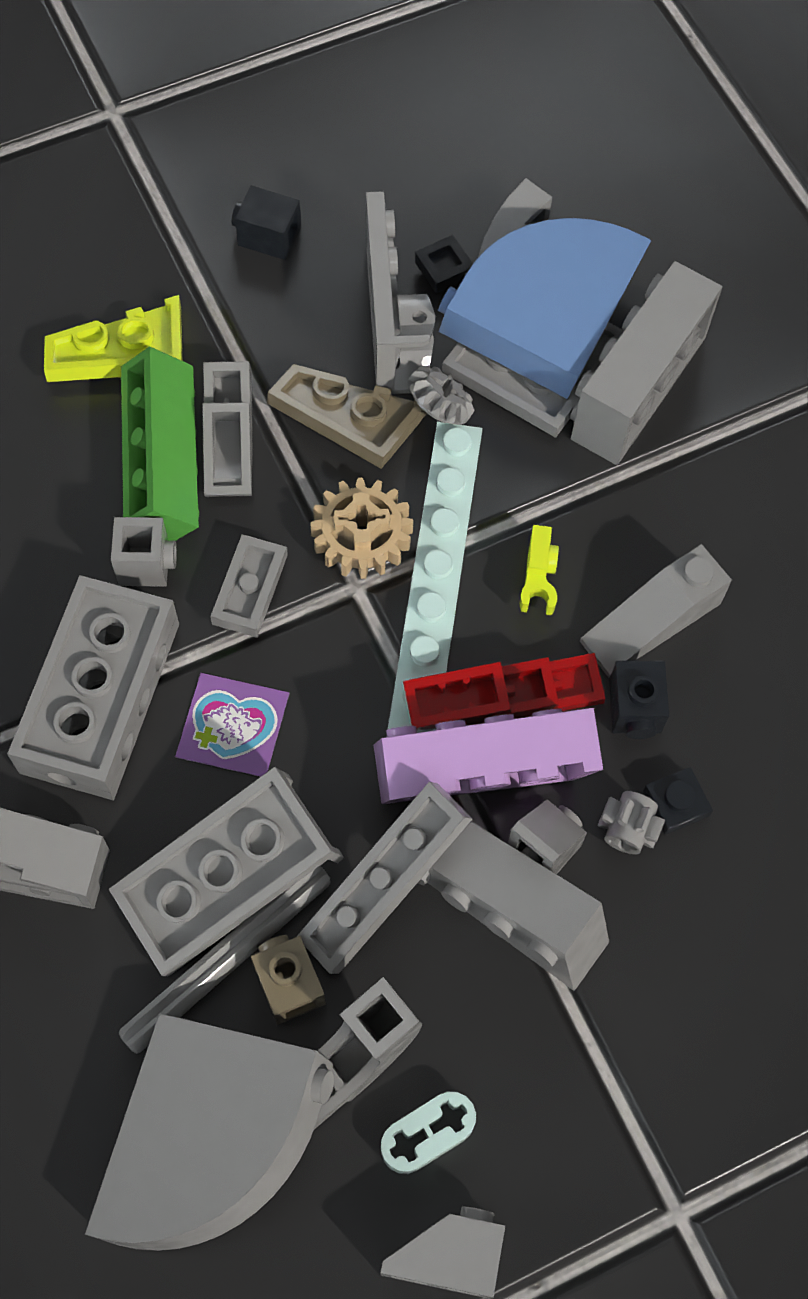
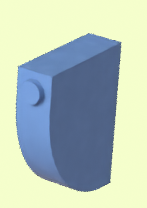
M580 218L546 220L514 230L498 239L478 257L458 289L449 287L438 309L439 312L444 314L439 332L568 399L651 240L629 229L611 223Z

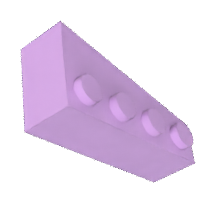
M594 708L562 712V709L543 710L532 713L533 717L514 719L513 714L485 718L484 724L466 726L465 720L448 721L435 724V731L417 733L416 726L386 730L387 738H381L374 744L381 804L413 801L428 782L438 783L450 796L573 781L603 770Z

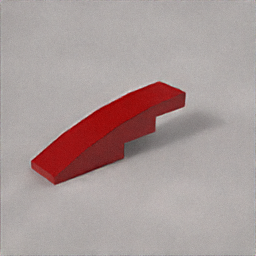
M595 653L549 661V658L546 657L502 666L501 662L403 681L411 724L416 726V730L436 729L435 724L455 720H465L466 725L484 723L485 718L513 714L514 719L532 716V713L550 709H562V711L603 704L606 700Z

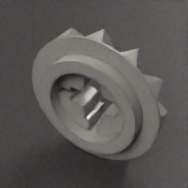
M421 365L410 375L408 385L415 401L433 418L445 423L462 425L468 421L475 411L471 403L473 400L471 395L463 390V384L457 383L452 379L451 374L446 375L437 367L429 368L428 366Z

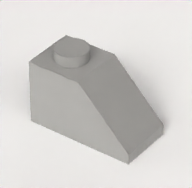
M547 799L514 825L510 833L508 845L557 875L581 847L587 832L581 828L583 824L574 812L562 805L557 808Z
M462 1206L460 1216L447 1215L386 1258L382 1263L380 1275L491 1299L494 1297L505 1225L493 1223V1212Z

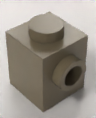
M287 935L272 938L258 947L259 953L251 956L254 969L277 1025L326 1005L325 994L301 936L290 940Z

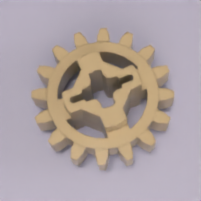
M358 478L356 488L350 489L344 481L339 482V494L335 495L327 490L323 493L324 505L314 506L315 521L310 523L311 537H315L316 554L325 553V565L328 568L339 562L341 563L343 576H347L352 568L359 569L361 579H366L368 568L374 567L380 575L385 574L386 561L397 566L401 563L400 550L409 551L411 537L409 535L413 534V519L407 518L409 517L408 502L397 504L398 490L392 489L385 494L382 492V481L377 480L372 488H367L363 478ZM364 526L366 529L361 530L357 529V527Z

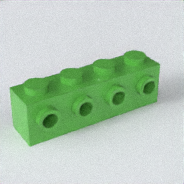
M149 346L121 366L123 517L163 518L168 540L176 541L199 527L193 366Z

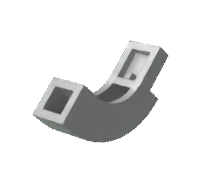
M384 977L339 1014L344 1020L342 1026L318 1050L321 1055L333 1063L334 1086L329 1100L321 1105L314 1129L344 1103L352 1101L408 1047L422 1027L419 1019Z

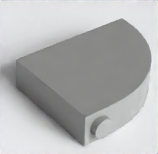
M159 1013L85 1235L133 1249L160 1251L200 1244L240 1225L275 1195L300 1161L310 1141L321 1105L325 1104L331 1096L334 1086L333 1063L316 1050Z

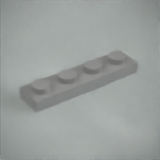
M428 782L297 937L301 936L304 946L329 974H339L471 822L472 818L438 783Z

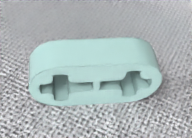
M446 1092L393 1123L385 1131L381 1139V1155L384 1163L391 1170L399 1174H410L418 1171L462 1143L470 1136L476 1123V1111L473 1103L463 1094ZM448 1104L452 1110H457L460 1107L464 1110L465 1115L460 1121L461 1131L455 1133L448 1126L433 1134L430 1126L441 1119V1106ZM423 1131L427 1137L426 1140L415 1147L416 1159L414 1161L408 1162L404 1156H399L395 1159L391 1155L390 1151L396 1147L394 1138L396 1134L402 1133L406 1139H410Z

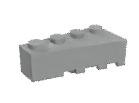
M470 822L418 882L421 885L429 883L441 892L443 898L453 907L462 912H468L487 926L493 933L506 940L573 991H575L609 943L603 907L600 901L473 822Z

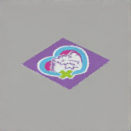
M200 673L175 757L259 777L263 776L268 772L289 692Z

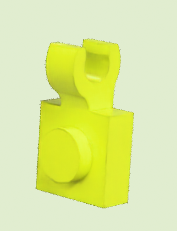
M533 525L528 549L525 585L519 601L521 612H527L529 601L534 596L542 597L546 601V615H552L555 610L557 592L546 579L547 573H556L559 546L550 545L552 527Z

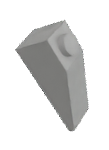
M701 544L661 570L581 637L580 643L589 654L595 653L597 664L610 678L615 661L637 660L719 606L732 579Z

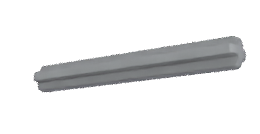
M321 866L317 867L242 922L120 1029L119 1035L129 1049L136 1054L142 1052L150 1043L159 1013L180 1018L253 954L261 944L270 939L330 885V877Z

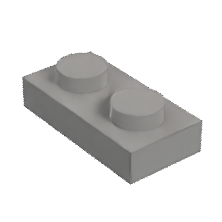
M241 535L210 616L212 625L258 638L288 556L286 546Z

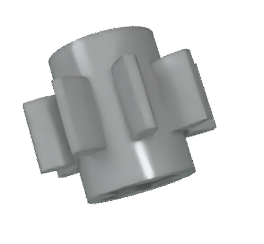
M625 791L622 793L619 801L609 797L598 826L608 829L604 837L607 844L628 854H639L643 845L654 848L665 820L655 816L658 805L652 799L640 793Z

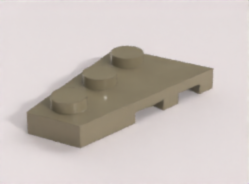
M295 364L268 391L267 404L381 469L427 415L415 399L411 401L392 396V389L375 385L373 391L349 385L346 377Z

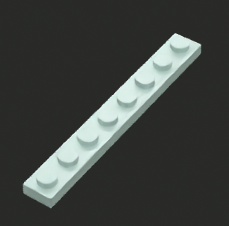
M437 422L388 729L412 726L403 681L447 672L482 436V428ZM436 729L417 730V733L435 731Z

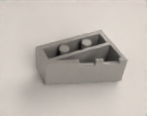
M0 808V891L94 909L110 849L103 836L99 835V831L81 824H70L68 827L35 815L21 814Z

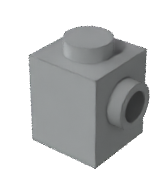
M114 517L111 563L119 586H167L168 569L176 568L177 548L175 540H168L163 518Z

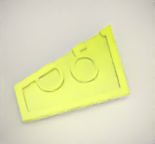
M179 295L164 299L165 306L144 312L142 307L125 311L126 318L105 325L96 320L45 336L44 373L47 382L121 377V366L149 346L183 361Z

